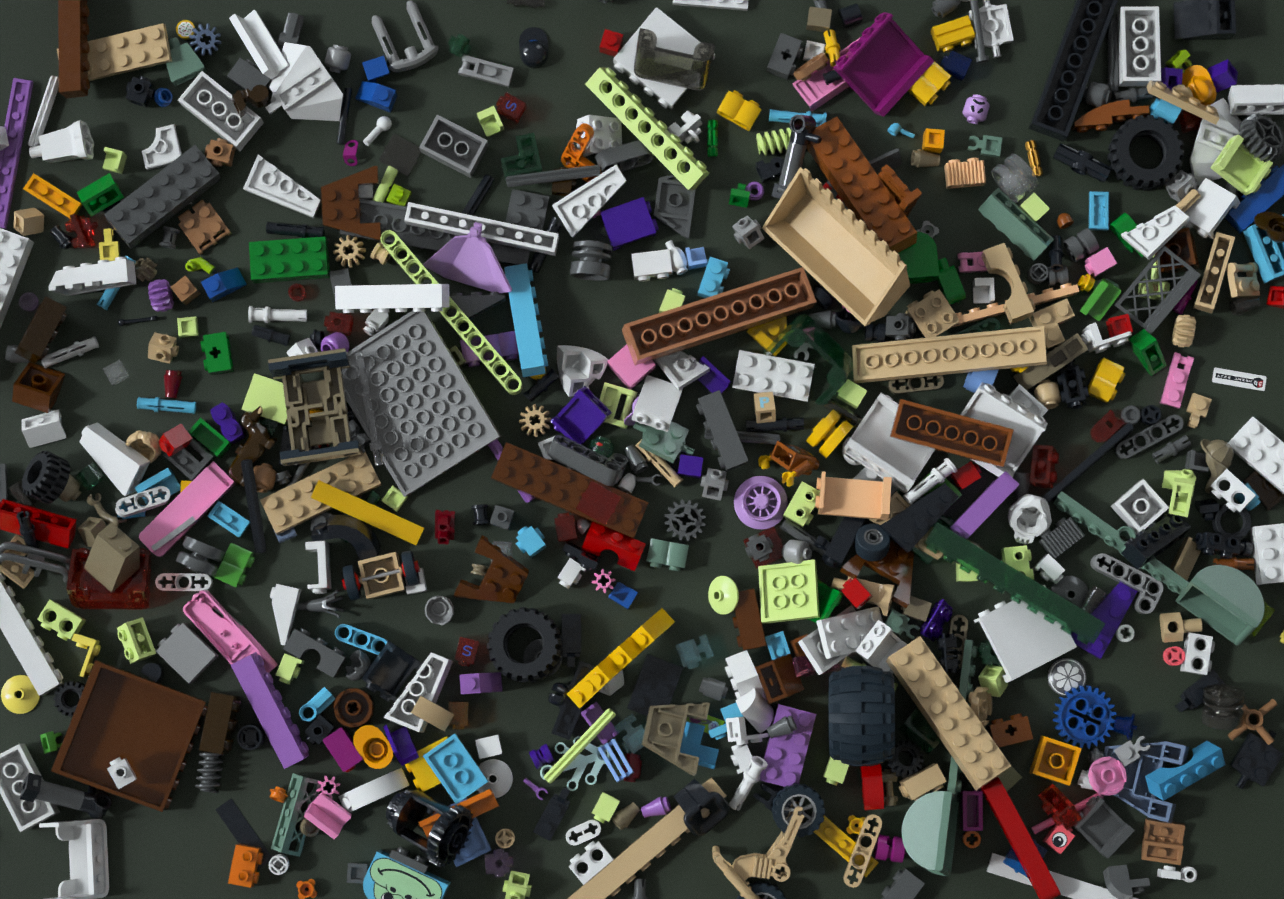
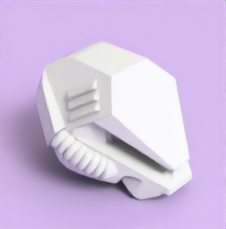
M1025 494L1009 507L1008 522L1015 532L1014 539L1016 542L1025 545L1032 543L1034 537L1045 533L1052 523L1048 502L1042 497Z

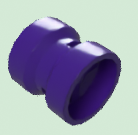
M547 744L542 745L538 750L529 752L536 769L541 768L545 763L555 761Z

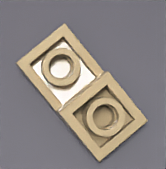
M421 695L411 711L412 714L444 732L454 716L453 713Z

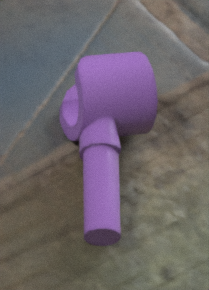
M527 778L524 779L523 782L536 792L538 799L543 800L538 793L544 790L548 794L547 790L544 787H538Z

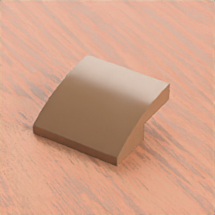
M1146 818L1141 859L1181 865L1185 824L1176 822L1171 824Z

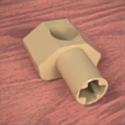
M1180 612L1160 614L1162 641L1164 643L1183 641L1184 633L1202 632L1201 618L1182 620ZM1170 622L1176 625V630L1173 633L1168 630Z

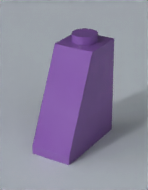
M501 672L460 675L461 694L503 692Z

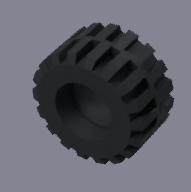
M41 451L30 461L22 479L23 493L46 504L54 502L67 485L70 476V464L67 460L53 453Z

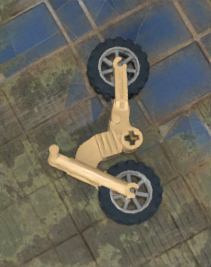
M794 783L790 786H785L783 790L777 793L776 798L773 800L772 813L776 825L781 829V833L766 854L751 853L741 855L731 865L720 854L719 846L715 845L712 847L714 862L740 892L737 899H762L758 896L764 894L763 899H767L768 896L773 899H786L783 892L775 884L773 885L768 881H756V883L752 884L745 880L749 877L770 879V876H773L775 880L783 882L790 877V869L786 863V857L792 848L795 836L800 838L813 834V831H817L820 824L824 821V802L814 788L806 784ZM801 796L800 802L794 801L793 797ZM807 798L811 804L802 807L804 799ZM791 800V807H785L786 803ZM813 808L812 815L806 814L804 810ZM784 810L790 811L787 819L784 815ZM804 817L809 819L805 823L801 824ZM782 866L784 870H779V873H777L776 869H781Z

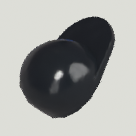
M530 27L524 30L519 38L521 61L529 68H539L548 59L547 35L537 27Z

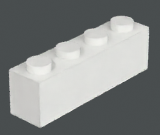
M117 257L115 261L99 260L98 264L93 265L92 263L80 264L81 267L76 268L75 266H65L63 270L55 272L49 285V291L71 296L135 285L134 261L128 260L127 257Z

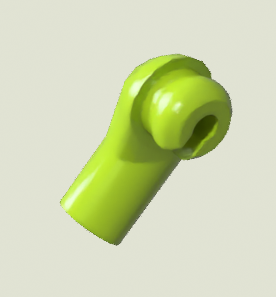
M202 257L188 260L185 268L189 272L203 269L210 275L214 271L215 266Z

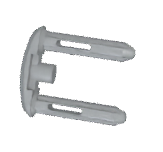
M412 0L406 3V9L424 48L419 54L415 46H411L404 50L407 59L400 60L383 20L378 15L372 17V26L390 64L388 69L393 72L417 68L435 57L439 49L438 46L434 45L418 6ZM419 25H422L427 40H424L418 27ZM384 40L388 41L393 53L392 55L388 53Z

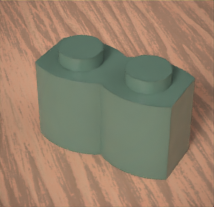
M651 539L647 562L650 563L651 567L661 568L662 565L669 566V570L680 572L681 569H685L689 545Z

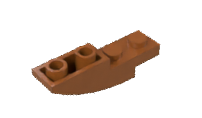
M1129 100L1108 103L1083 115L1071 126V130H1077L1078 133L1088 132L1089 129L1105 131L1112 125V120L1114 122H1123L1126 119H1135L1141 115L1146 117L1150 113L1149 105L1130 107Z

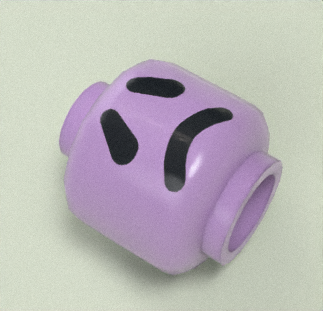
M973 95L966 99L963 116L967 118V122L978 124V122L986 120L990 108L987 98L981 95Z

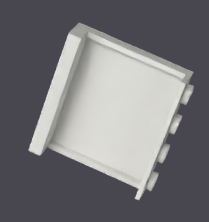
M656 7L613 58V63L616 70L620 73L625 72L630 76L629 80L635 85L640 84L647 95L650 97L655 96L662 107L665 109L668 107L672 110L674 104L708 63L711 64L715 59V53Z
M983 382L960 414L1014 429L1004 467L972 460L998 477L1006 471L1013 478L1014 473L1041 433L1045 431L1048 424L1042 416L1034 415L1029 412L1026 406L1018 405L1012 401L1010 396L997 392L994 386Z
M880 393L842 452L882 479L884 477H892L891 485L906 494L935 449L890 437L898 404L890 396Z
M1036 584L1026 589L1028 593L1022 596L1020 592L1010 597L1011 602L1006 604L1005 601L994 605L995 610L990 612L987 609L979 613V618L974 620L975 623L980 622L1006 673L1003 675L1006 683L1077 647L1045 585L1038 587Z

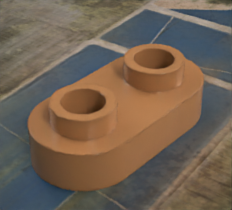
M820 53L797 68L793 75L796 80L805 81L812 76L811 73L815 70L819 71L827 66L826 62L829 59L825 53Z

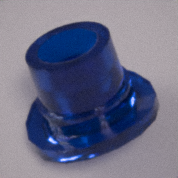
M1133 713L1131 717L1116 716L1114 732L1124 734L1128 740H1132L1133 729L1137 730V726L1134 725L1136 714Z

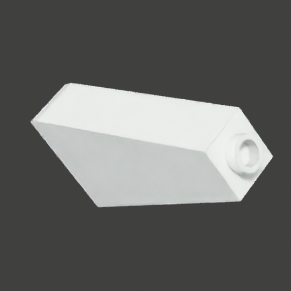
M98 422L87 425L82 431L81 445L124 496L136 492L134 487L140 484L150 460L132 447L126 446L124 441Z

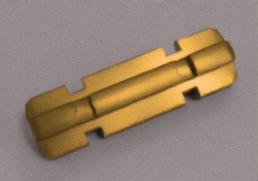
M1027 141L1025 147L1028 150L1027 155L1030 168H1032V176L1040 177L1043 175V170L1040 167L1041 162L1038 150H1036V141Z

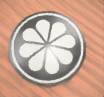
M1059 659L1049 669L1048 685L1058 695L1066 697L1065 691L1071 694V687L1076 688L1078 691L1079 685L1084 687L1086 684L1085 669L1074 659Z

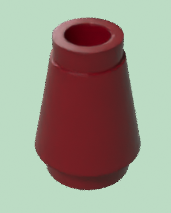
M166 370V374H164L165 397L177 398L183 378L181 371Z

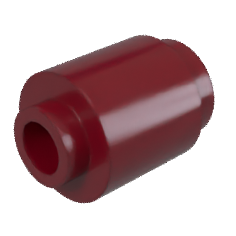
M626 753L625 757L634 773L626 777L624 781L636 782V779H640L641 755ZM622 762V768H623L624 772L626 773V772H628V770H627L626 766L624 765V763Z

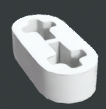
M588 820L569 829L566 833V841L570 845H579L598 836L601 826L596 820ZM590 823H592L593 826H598V828L595 830V834H592V832H584V830L589 828ZM572 831L575 833L582 831L583 835L578 837L577 842L569 839Z

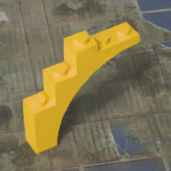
M661 608L591 670L567 695L580 709L632 660L673 625L675 621Z

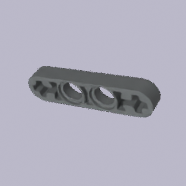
M1171 415L1120 442L1115 447V455L1120 459H1127L1181 430L1184 423L1183 419L1178 415ZM1171 419L1178 421L1177 429L1173 426L1166 430L1165 426L1172 422ZM1155 427L1162 430L1160 438H1156L1152 434V430ZM1138 436L1145 438V446L1139 447L1136 444ZM1132 444L1133 448L1126 452L1127 455L1119 452L1122 449L1121 446L1125 448Z

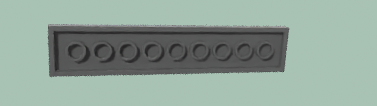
M360 199L361 223L380 222L381 235L387 230L394 231L406 246L439 251L452 238L459 236L407 225L404 221L407 210L405 206ZM340 230V235H350L351 237L356 236L358 238L378 241L369 237H363L358 234ZM389 236L386 238L385 242L393 244L395 238ZM487 242L492 247L498 262L513 265L527 263L528 266L530 250Z

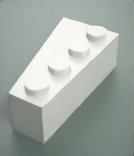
M431 652L384 718L417 732L424 733L428 722L412 714L411 711L420 695L436 704L453 661Z

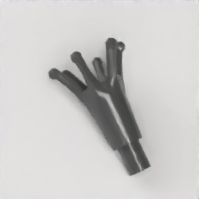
M336 589L335 592L326 597L298 603L297 608L299 611L325 612L340 618L341 616L335 613V611L343 612L344 609L333 607L331 603L342 600L343 596L336 598L335 595L339 593V590Z

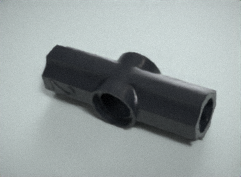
M1062 143L1059 144L1053 156V159L1070 166L1074 172L1088 175L1103 183L1106 181L1112 168L1095 160L1091 154L1081 150L1077 151Z

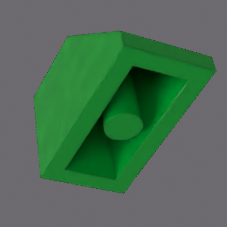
M1145 329L1128 339L1134 354L1151 376L1167 366L1157 339Z

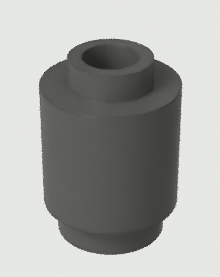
M935 0L932 2L933 7L931 9L936 17L944 18L957 9L961 2L960 0Z
M703 677L699 692L703 693L704 696L720 701L721 698L725 699L728 687H725V682L711 677Z

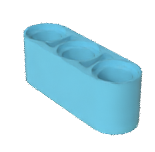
M341 624L335 629V636L338 640L377 655L380 652L376 650V644L379 641H383L386 645L388 640L347 624ZM346 627L349 630V636L342 638L340 630ZM362 634H365L368 639L365 645L358 643V637Z

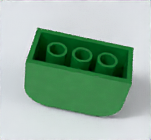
M917 232L916 244L899 252L900 260L907 265L910 284L935 282L940 276L936 243L928 234Z

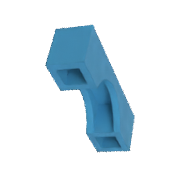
M1205 741L1192 749L1193 757L1188 763L1176 768L1160 767L1146 775L1145 778L1149 792L1164 801L1223 767L1225 761L1222 749L1209 741Z

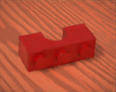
M592 522L582 550L596 556H600L601 552L605 549L612 550L619 557L618 565L635 571L646 543Z

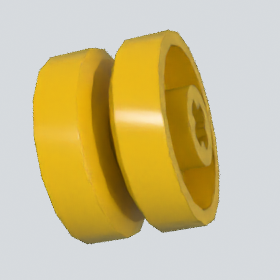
M834 409L826 418H822L812 430L813 433L806 440L812 447H816L823 440L824 444L819 448V453L825 458L831 454L854 427L846 420L836 428L835 424L840 420L841 415Z

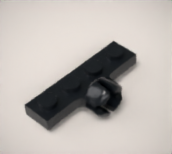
M579 661L569 685L561 682H556L551 690L561 693V696L550 693L548 697L549 703L560 708L551 732L552 734L570 740L582 707L579 709L567 693L595 666Z

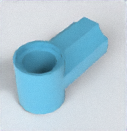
M325 687L322 688L308 703L300 708L299 714L301 719L313 722L336 698ZM306 708L314 710V715L311 718H305L304 711Z

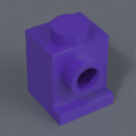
M1161 68L1160 82L1164 83L1167 86L1166 88L1171 90L1174 86L1181 85L1183 69Z

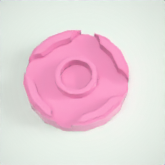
M1108 756L1101 757L1092 763L1089 768L1088 778L1093 790L1098 794L1110 796L1122 791L1127 780L1125 767L1119 760Z

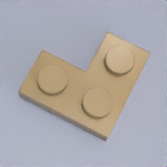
M17 534L10 541L25 545L24 539ZM10 549L5 550L3 552L13 553L21 556H25L27 554ZM6 560L0 565V572L23 589L34 577V570L29 568L27 574L22 573L24 564Z

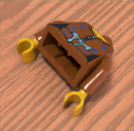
M778 440L773 452L769 453V456L762 455L758 459L759 467L762 469L770 468V461L773 460L788 471H791L782 474V483L786 482L788 487L794 484V477H799L802 474L810 475L812 470H817L819 467V460L806 450Z

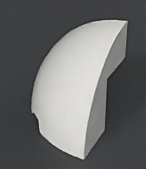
M559 345L557 347L558 373L563 389L568 397L575 396L574 394L584 386L589 389V385L595 379L599 380L608 361L605 356L596 351L578 346Z

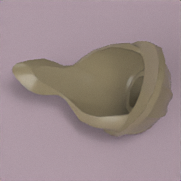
M1203 439L1200 442L1201 447L1206 453V463L1211 472V477L1205 486V491L1208 494L1213 489L1211 487L1213 482L1231 466L1234 451L1230 444L1223 440L1209 441Z

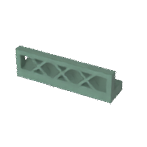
M295 773L292 774L287 791L288 797L284 801L271 849L300 857L306 836L300 830L297 832L295 826L300 820L302 822L305 812L302 813L301 811L302 804L307 802L309 806L318 796L319 792L316 790L321 785L317 781L320 780ZM308 782L314 783L312 792L308 794L306 791ZM296 839L295 851L289 850L290 843Z

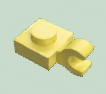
M112 228L104 229V242L99 243L100 260H109L110 262L120 257V245L118 241H114V230Z

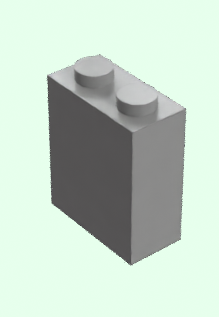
M177 624L171 630L172 635L158 643L157 646L159 648L156 652L179 675L192 684L219 655L187 624Z

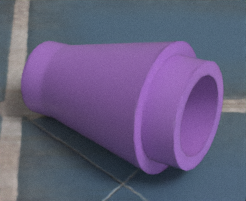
M660 796L642 806L641 811L644 818L667 815V812L671 811V806L667 797L662 798Z

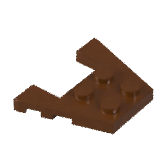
M378 166L370 167L321 187L324 226L381 241L380 222L361 223L359 185L379 184Z
M482 535L476 546L475 553L493 560L480 586L461 579L454 592V597L514 603L528 576L529 570L513 557H508L501 551L500 547L496 544H491L488 538Z
M890 540L889 551L882 560L867 561L856 554L840 570V572L854 579L857 578L864 565L898 584L891 598L892 601L904 608H907L910 603L914 553L912 551L907 553L892 540Z

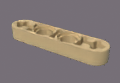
M871 814L864 819L843 877L845 884L849 887L859 886L863 879L882 827V820L877 815ZM873 818H876L878 826H874L871 831L875 832V836L870 833H864L865 828L869 831L870 824H868V820H873ZM869 836L872 843L869 847L861 845L862 837ZM858 854L863 855L865 858V862L861 866L854 863V857ZM851 865L857 869H862L861 873L856 872L855 877L858 880L857 882L853 881L852 884L847 879L848 875L852 876L854 872L853 869H850Z

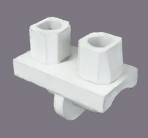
M686 111L681 117L685 125L680 128L675 122L668 127V131L678 136L681 140L680 143L685 141L688 144L692 140L698 143L700 140L697 135L702 132L699 129L702 125L701 117L698 114L694 115L690 111Z

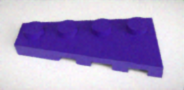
M1119 582L1071 634L1076 646L1101 659L1137 591Z

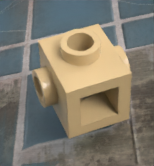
M155 332L149 342L148 359L170 364L173 357L178 355L179 346H176L177 338Z

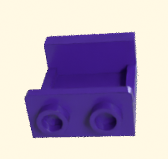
M644 197L600 212L613 251L620 249V246L645 237L656 236L658 226L656 220L651 219L649 213L652 212L649 201L645 202Z
M586 386L580 388L558 415L551 419V423L556 431L581 445L612 414Z

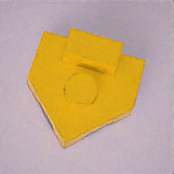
M786 317L749 328L746 332L772 356H777L788 343Z

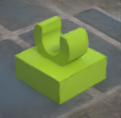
M1178 50L1165 63L1169 68L1183 69V63L1187 67L1192 65L1191 61L1187 59L1190 56L1187 50Z
M394 184L386 202L406 206L412 192Z

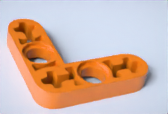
M581 124L574 131L561 156V162L566 168L595 165L583 156L594 136V130L589 124ZM574 142L580 145L581 150L574 146ZM597 176L585 177L582 179L588 183Z

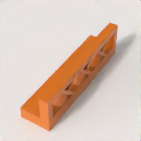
M491 788L456 804L471 810L472 818L499 806ZM437 813L418 822L420 827L423 828L427 839L433 825L441 814Z

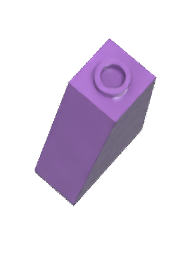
M1006 471L1002 473L950 527L953 534L965 541L1018 487L1019 483Z

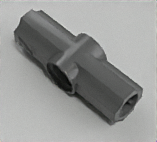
M288 13L284 30L280 33L278 39V47L281 52L285 42L300 45V34L305 19L303 16L296 13Z

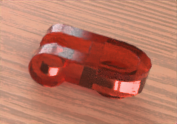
M1110 409L1091 428L1090 436L1095 442L1102 443L1108 440L1124 422L1121 419L1118 420L1114 416L1115 413ZM1108 420L1113 424L1111 428L1105 424Z

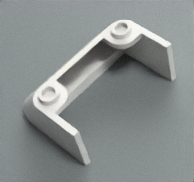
M101 819L39 823V827H55L57 838L61 841H69L70 880H64L60 883L58 897L46 899H97L105 897L109 892L107 827L105 822Z

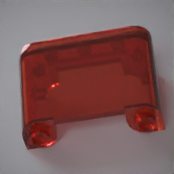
M87 548L72 549L66 590L74 607L82 609L142 610L149 607L150 550L140 549V569L111 593L84 569L90 550Z

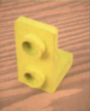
M74 633L72 641L77 642L76 646L84 649L90 646L80 673L81 677L87 678L94 665L92 663L93 659L100 652V641Z

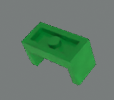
M201 417L188 431L189 434L194 436L220 459L233 445Z

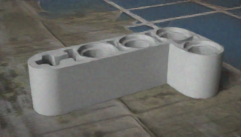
M1101 553L1092 557L1090 562L1092 569L1139 592L1134 604L1136 612L1139 614L1153 612L1163 592L1161 581L1107 554ZM1102 558V559H1103L1102 562H1103L1104 564H1106V565L1111 564V565H1110L1109 567H1107V566H1105V565H1102V566L1099 567V562H1097V560H1099V559ZM1115 566L1121 567V576L1115 575ZM1134 574L1140 579L1138 585L1133 584L1131 581V577ZM1150 583H1154L1157 586L1155 593L1149 591ZM1143 600L1149 604V608L1146 611L1140 606Z

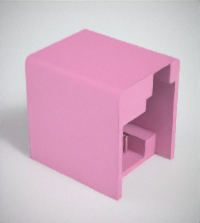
M627 344L607 361L609 368L630 390L656 368L653 360L634 365Z

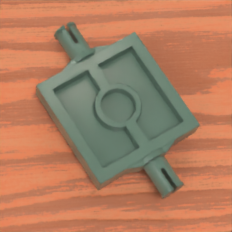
M672 421L668 432L635 422L633 428L643 432L639 447L671 463H674L677 455L681 452L692 456L695 450L685 445V438L689 429Z

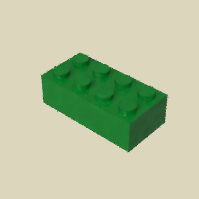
M326 237L249 242L250 271L253 283L330 278L329 250Z

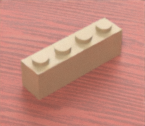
M1216 232L1193 309L1212 314L1235 237Z

